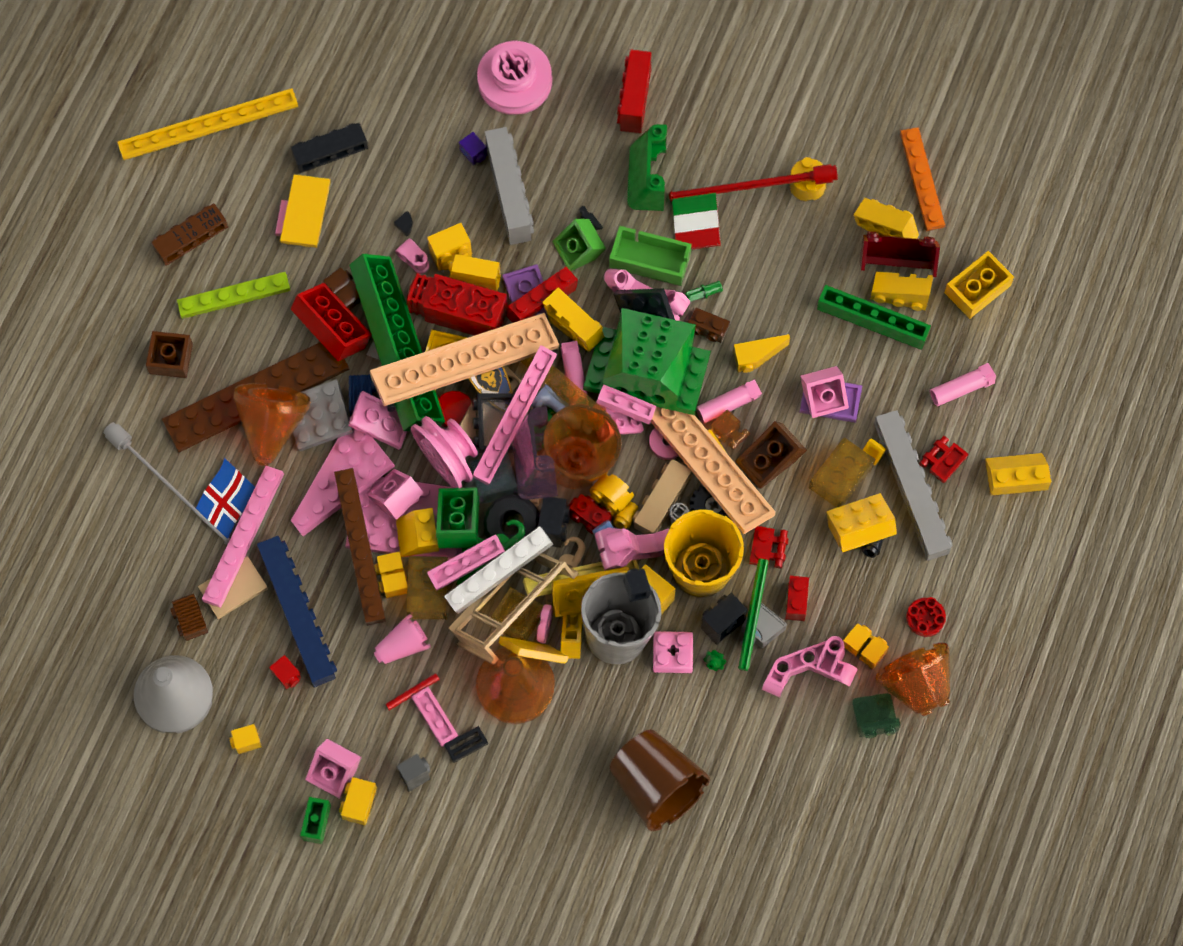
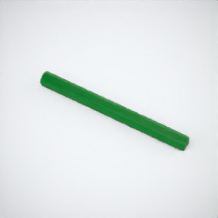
M760 558L757 564L738 669L742 671L749 670L769 563L767 559Z

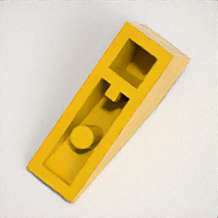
M790 335L734 344L733 354L737 371L748 373L757 369L789 345Z
M581 613L563 616L561 652L569 656L568 658L580 659L583 627Z

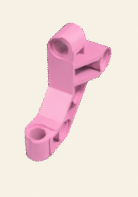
M609 269L604 275L606 284L614 292L616 290L652 289L635 280L627 270ZM665 290L674 318L679 321L689 306L690 300L683 293Z
M606 528L596 532L594 536L598 550L602 552L600 557L604 571L625 567L631 560L656 558L665 555L664 542L669 528L654 534L635 535L624 528Z
M832 636L827 641L777 659L763 684L762 690L780 698L789 678L807 670L850 687L858 669L851 664L842 662L845 655L843 640L840 637ZM836 646L840 648L837 651L831 650L833 647ZM807 654H812L815 657L810 663L804 661V657ZM779 665H788V670L786 672L778 671Z

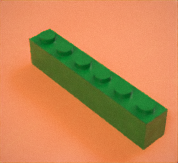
M825 285L818 300L817 310L920 350L923 349L931 328L929 324Z

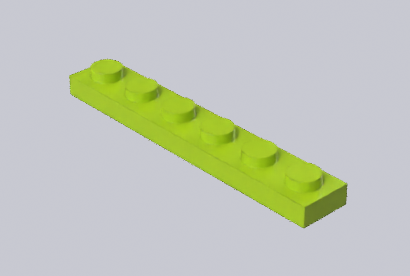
M286 272L177 299L181 318L184 319L289 292L291 289Z

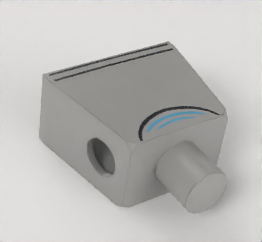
M762 603L753 645L756 643L760 648H764L784 632L787 626L786 622ZM747 619L742 625L741 632L743 634L745 633Z

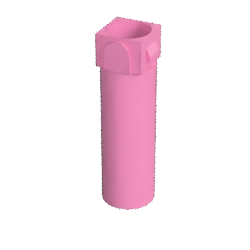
M577 341L561 343L560 350L570 405L574 408L584 407L589 404L587 391L583 390L585 376Z
M989 363L984 364L974 371L930 389L931 398L936 406L943 405L977 389L995 384L996 374Z
M752 380L697 406L696 412L701 422L705 424L751 401H755L762 393L756 381Z

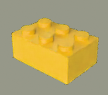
M987 251L947 283L944 293L971 319L1011 286L1014 276Z
M881 493L826 511L828 527L842 553L897 534L895 517Z

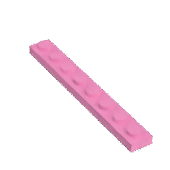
M540 345L472 475L473 478L488 486L491 483L557 356L555 352Z
M265 466L202 597L203 602L221 608L284 476L283 471Z

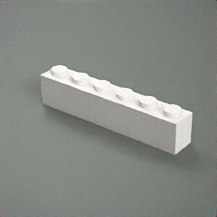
M539 526L444 597L453 610L459 614L554 544Z

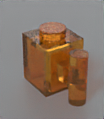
M728 409L711 424V430L718 441L721 440L725 443L729 438L733 439L729 443L732 449H735L750 435L747 429H744L741 433L738 432L741 421Z

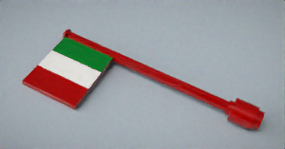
M831 164L813 166V170L808 173L677 192L670 191L668 196L669 200L673 203L675 240L692 244L691 250L721 246L716 194L804 181H815L816 185L833 183L834 180H838L837 167Z

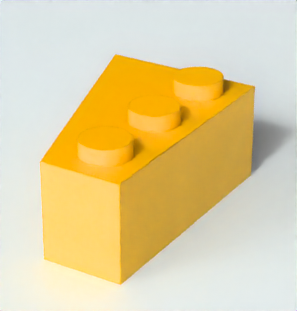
M864 198L854 213L857 225L867 231L894 237L917 239L919 236L913 214L909 211L896 209L892 205H884L875 199Z
M876 272L871 300L877 303H890L896 307H910L915 311L926 310L933 281L932 275H928L927 278H917L916 274H910V277H899V273Z
M559 287L542 302L549 322L572 340L577 341L588 352L604 338L602 325L598 321H594Z

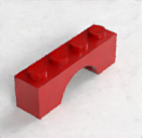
M564 267L510 304L507 310V318L512 323L536 316L544 307L542 302L558 287L567 296L576 291L578 279L567 267Z

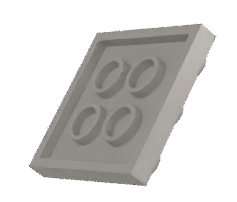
M337 379L284 398L296 444L300 452L353 433L352 427L348 426L350 419Z

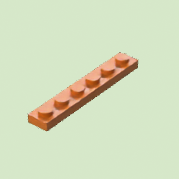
M919 127L901 130L900 136L926 231L944 228L945 222Z

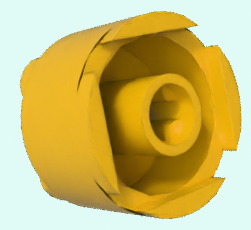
M805 157L793 166L791 175L808 173L813 170V166L823 164L810 157ZM815 181L790 183L792 194L801 201H814L824 194L826 184L816 185Z
M605 471L590 488V497L594 499L595 504H600L606 508L613 517L615 514L621 513L634 497V493L631 492L629 494L627 491L629 487L625 482L614 474L608 476V472Z

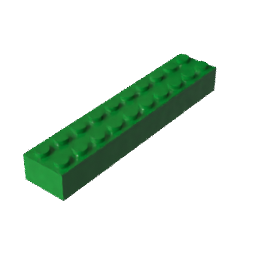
M361 254L349 266L382 366L423 353L391 257ZM435 390L394 403L403 431H411V426L414 424L422 426L421 420L425 416L431 418L438 426L445 423Z

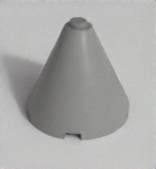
M173 655L155 660L141 672L134 687V704L139 716L149 727L162 733H182L196 727L204 720L212 706L213 685L208 673L198 662L184 656Z

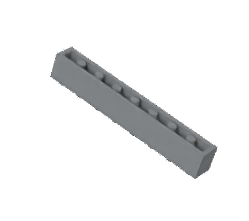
M898 410L876 416L874 421L875 428L882 446L887 449L885 451L927 561L948 555L952 547V541L950 536H946L944 531L946 527L944 520L940 519L937 513L939 512L938 505L931 498V487L924 480L925 472L923 467H919L917 462L919 460L918 454L915 449H912L910 444L912 439L909 432L906 433L903 416H899Z

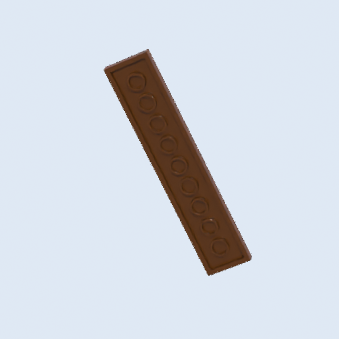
M319 342L162 418V421L180 453L239 424L240 420L256 412L260 414L284 402V398L309 390L350 369L345 359L337 361Z

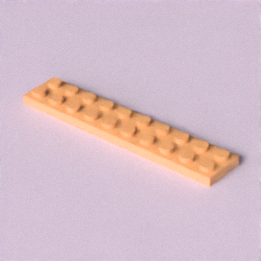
M545 313L372 369L369 374L383 405L387 406L533 357L540 345L549 350L559 348V343Z
M656 407L651 423L743 534L775 516V510L695 415Z

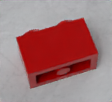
M789 577L785 620L805 622L809 577Z

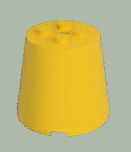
M695 510L682 515L671 525L664 542L665 558L676 583L683 591L697 597L711 596L722 590L739 568L744 552L743 538L737 526L728 517L715 513L712 510Z

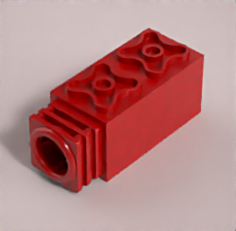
M417 273L411 283L407 296L409 313L421 314V316L425 317V322L474 336L502 327L508 310L507 294L439 274H435L434 277H426L424 274L422 276L420 273Z

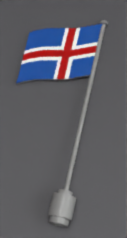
M114 422L104 429L105 438L118 450L128 448L225 541L224 544L227 545L229 543V537L236 522L242 516L255 489V486L224 458L219 472L205 489L195 508L130 446L132 436Z

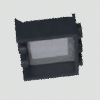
M478 393L475 399L472 400V409L476 411V418H473V429H476L473 444L477 448L478 454L485 452L515 393ZM522 423L506 453L522 454L525 451V446L522 445V438L524 436Z

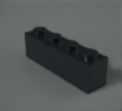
M360 122L356 124L351 123L345 128L332 130L322 136H315L305 142H298L291 147L292 155L300 173L369 149Z

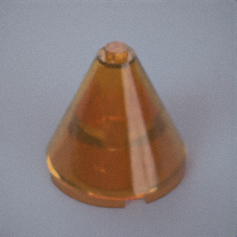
M261 383L242 384L235 387L233 399L253 458L257 461V464L268 466L269 463L275 460L310 409L311 398L307 394L284 386H278V389L267 388V384Z
M505 647L493 652L499 660L494 665L484 661L476 678L477 696L484 710L499 721L508 724H522L539 717L552 701L555 691L554 674L547 660L518 656Z

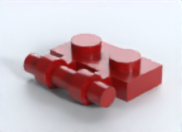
M946 436L936 440L933 444L934 447L929 452H926L922 456L923 459L919 462V465L923 468L928 464L933 465L929 472L942 483H945L969 456L956 443L948 447L946 443L949 439ZM940 451L944 454L938 460L935 456Z
M755 527L749 564L757 565L758 560L762 558L768 561H775L774 567L781 569L786 558L784 553L789 541L787 538L788 531L780 530V536L776 537L774 536L775 529ZM772 544L778 545L777 553L771 552Z

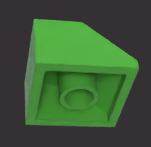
M574 219L552 241L570 271L594 261L606 250L589 219Z

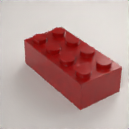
M630 49L629 56L625 57V72H623L622 76L623 85L620 89V104H618L617 124H620V131L642 134L651 75L652 52Z
M325 283L297 294L290 310L337 361L364 350L372 336L368 329Z

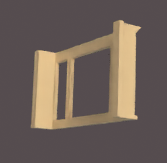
M541 553L534 559L537 563L552 570L545 577H541L524 568L516 572L539 584L502 623L478 611L510 577L471 604L449 627L450 631L459 640L457 645L494 665L499 658L489 647L558 573L572 579L579 573L569 568L564 561L561 562ZM473 617L496 628L484 642L461 631Z

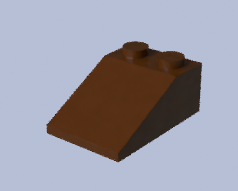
M774 421L735 462L762 489L793 465L807 449L783 423Z

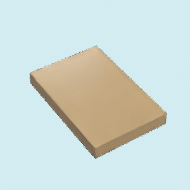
M248 556L244 558L221 608L209 604L217 619L222 618L268 590L267 585ZM211 579L198 586L202 595H204Z

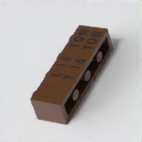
M213 203L210 206H205L196 215L189 216L183 223L173 226L165 234L158 235L151 243L155 252L165 266L229 227L226 219Z

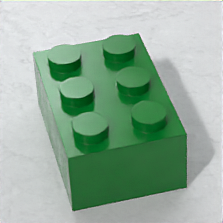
M439 488L436 526L438 548L474 547L478 544V488Z

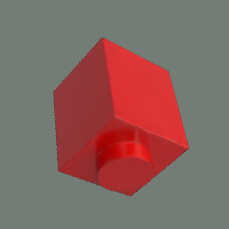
M285 655L269 667L271 673L286 690L289 687L296 686L300 681V672Z

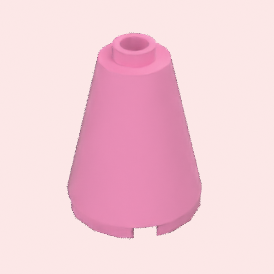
M411 614L407 615L375 647L376 652H374V655L379 662L383 661L387 664L431 647L430 643L426 645L427 637L418 622L410 620L413 617Z

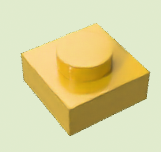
M871 438L863 448L860 456L875 466L887 449Z

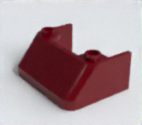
M868 231L867 234L863 235L859 260L861 271H865V264L930 269L932 276L937 277L940 245L938 241H935L934 237L916 239L879 235L878 232Z

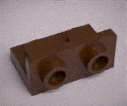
M695 308L687 322L696 325L694 335L700 334L709 341L720 343L730 325L729 320L699 308Z

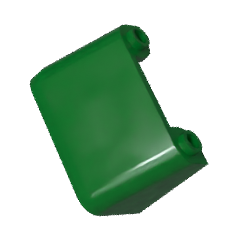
M665 124L651 126L630 145L627 202L629 207L634 210L664 211L665 181L660 175L650 174L651 161H657V156L660 153H666L667 125Z

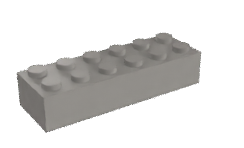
M507 127L485 131L487 153L509 244L513 245L531 241V234L534 233L533 219L529 213L528 199L525 197V187L521 180L520 166L517 164L516 150L513 148L512 134L508 133Z

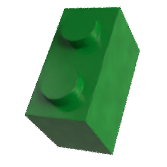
M309 797L300 834L303 841L323 844L331 809L329 800Z

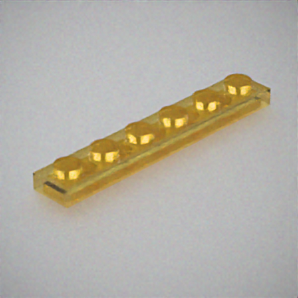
M534 356L521 360V362L529 368ZM552 364L543 382L599 430L611 415Z

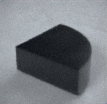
M408 211L394 222V225L405 236H408L412 230V217Z

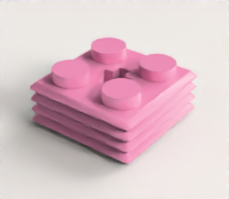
M655 631L653 635V672L692 673L693 633ZM671 649H675V651L677 652L675 653V656H672L671 652L668 651H671Z

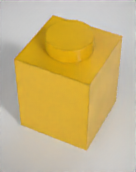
M254 724L231 731L233 736L229 738L232 749L236 748L238 754L261 748L257 728Z

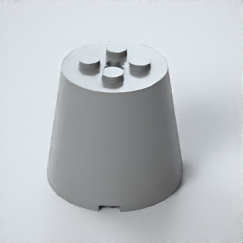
M625 573L608 574L594 581L585 593L581 605L582 620L588 646L598 659L609 664H624L635 659L656 631L661 618V603L651 585L649 598L630 602L623 582Z

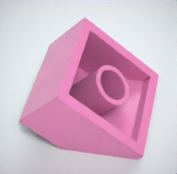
M837 366L801 375L803 393L812 418L849 408L844 377Z
M393 469L367 496L387 515L398 519L406 513V510L420 499L424 492L411 476Z
M326 739L316 749L305 780L340 799L345 791L347 782H350L356 773L361 757Z

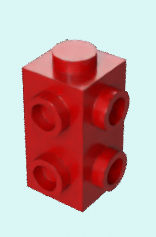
M580 494L578 498L574 497L569 503L572 520L576 523L581 522L591 534H593V529L608 520L611 523V513L606 508L597 506L594 499L587 495L585 497L583 494Z

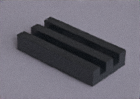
M477 726L444 744V747L453 763L488 745V741L480 727ZM476 733L479 734L477 737L451 750L450 747L458 744L459 742L469 738L470 736ZM482 739V742L454 756L455 753L465 749L466 747Z

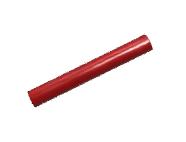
M436 673L397 696L386 703V707L390 711L411 698L414 694L440 680Z

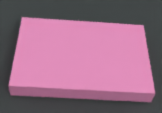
M364 391L360 393L348 426L399 450L402 447L407 431L402 429L396 408L393 412H389L381 399Z

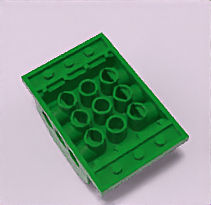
M622 308L617 330L607 327L602 329L604 338L595 346L583 390L600 394L604 384L653 404L656 407L695 415L711 351L693 347L695 324Z

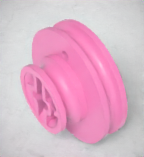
M508 41L496 45L483 56L478 66L477 80L481 96L491 108L498 112L509 115L528 113L538 108L550 94L552 88L550 62L538 47L530 43Z
M425 416L421 420L422 426L416 424L411 426L412 435L421 451L452 488H462L461 482L463 480L467 483L473 480L472 473L466 463V457L471 456L475 458L478 452L466 432L455 420L449 419L447 421V429H442L431 418Z

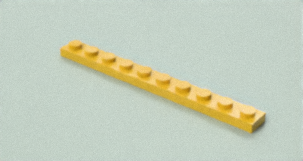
M293 88L124 139L118 141L123 160H127L298 107Z

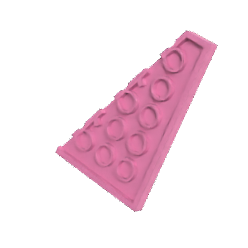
M352 428L353 433L337 439L291 519L303 537L341 508L335 471L353 468L360 494L395 467L373 437Z

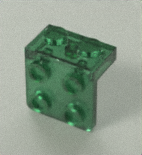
M884 693L853 699L852 704L859 738H873L879 734L892 735L899 731L901 726L900 719L896 718L891 694Z

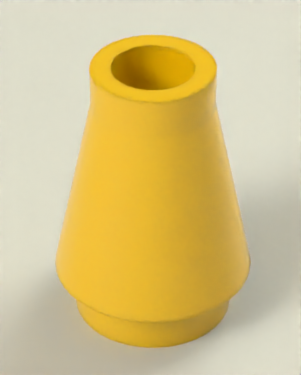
M629 502L620 514L617 513L614 516L613 524L618 529L630 528L632 519L639 509L638 506L633 502Z

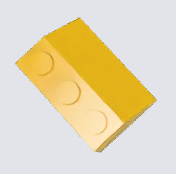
M1043 453L985 458L991 496L1048 490L1051 484L1049 465Z

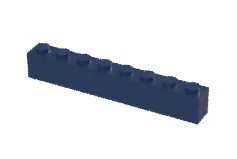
M278 535L258 543L257 546L314 688L336 679L334 673L337 672L334 661L329 662L327 655L330 654L327 644H322L320 638L323 637L320 626L315 627L313 620H316L313 609H308L306 605L309 599L306 592H301L299 586L303 584L299 574L294 575L292 569L296 567L292 557L288 558L286 552L289 550L285 540L281 541Z

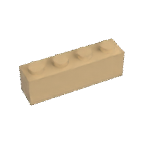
M673 459L669 464L666 463L661 471L663 475L659 480H655L651 488L653 489L650 496L646 495L642 502L643 508L641 511L637 510L632 519L634 521V529L644 534H654L660 530L670 513L671 506L676 503L692 476V471L688 467Z

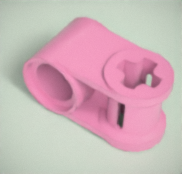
M408 238L395 250L399 258L407 263L415 272L422 274L428 271L430 265L427 255L412 239Z

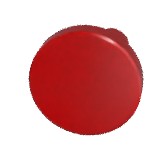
M448 391L438 398L445 419V423L442 426L448 427L447 421L449 419L455 420L460 425L472 403L465 393Z
M920 598L909 606L906 621L909 628L915 634L930 637L942 630L946 622V613L943 606L935 598Z

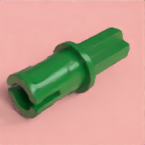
M716 281L705 286L702 284L699 288L686 291L685 296L691 302L703 297L706 299L710 295L722 292L723 289L720 281Z

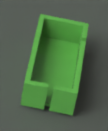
M619 226L609 258V268L623 269L632 274L679 286L682 285L691 255L692 244L639 231L637 242L635 241V229Z

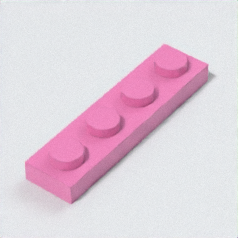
M495 534L427 573L435 589L439 590L497 558L505 550Z

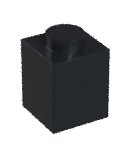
M635 568L625 573L623 582L630 602L649 598L651 588L645 570Z

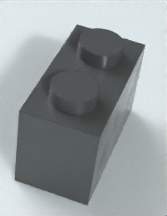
M418 754L397 765L399 775L409 792L430 780L429 773L431 771L426 759L424 757L420 758Z

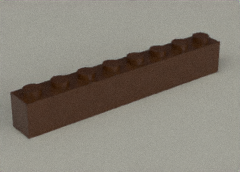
M349 468L335 471L337 489L366 624L368 626L386 622L354 469Z

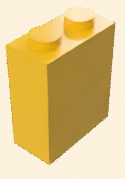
M455 254L454 261L451 260L449 265L450 278L498 291L501 280L499 262Z

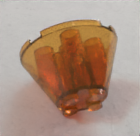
M947 643L933 644L934 648L925 650L922 647L901 656L885 666L883 674L877 673L875 677L877 683L914 713H921L922 716L929 715L933 712L932 709L938 706L948 705L950 703V648Z

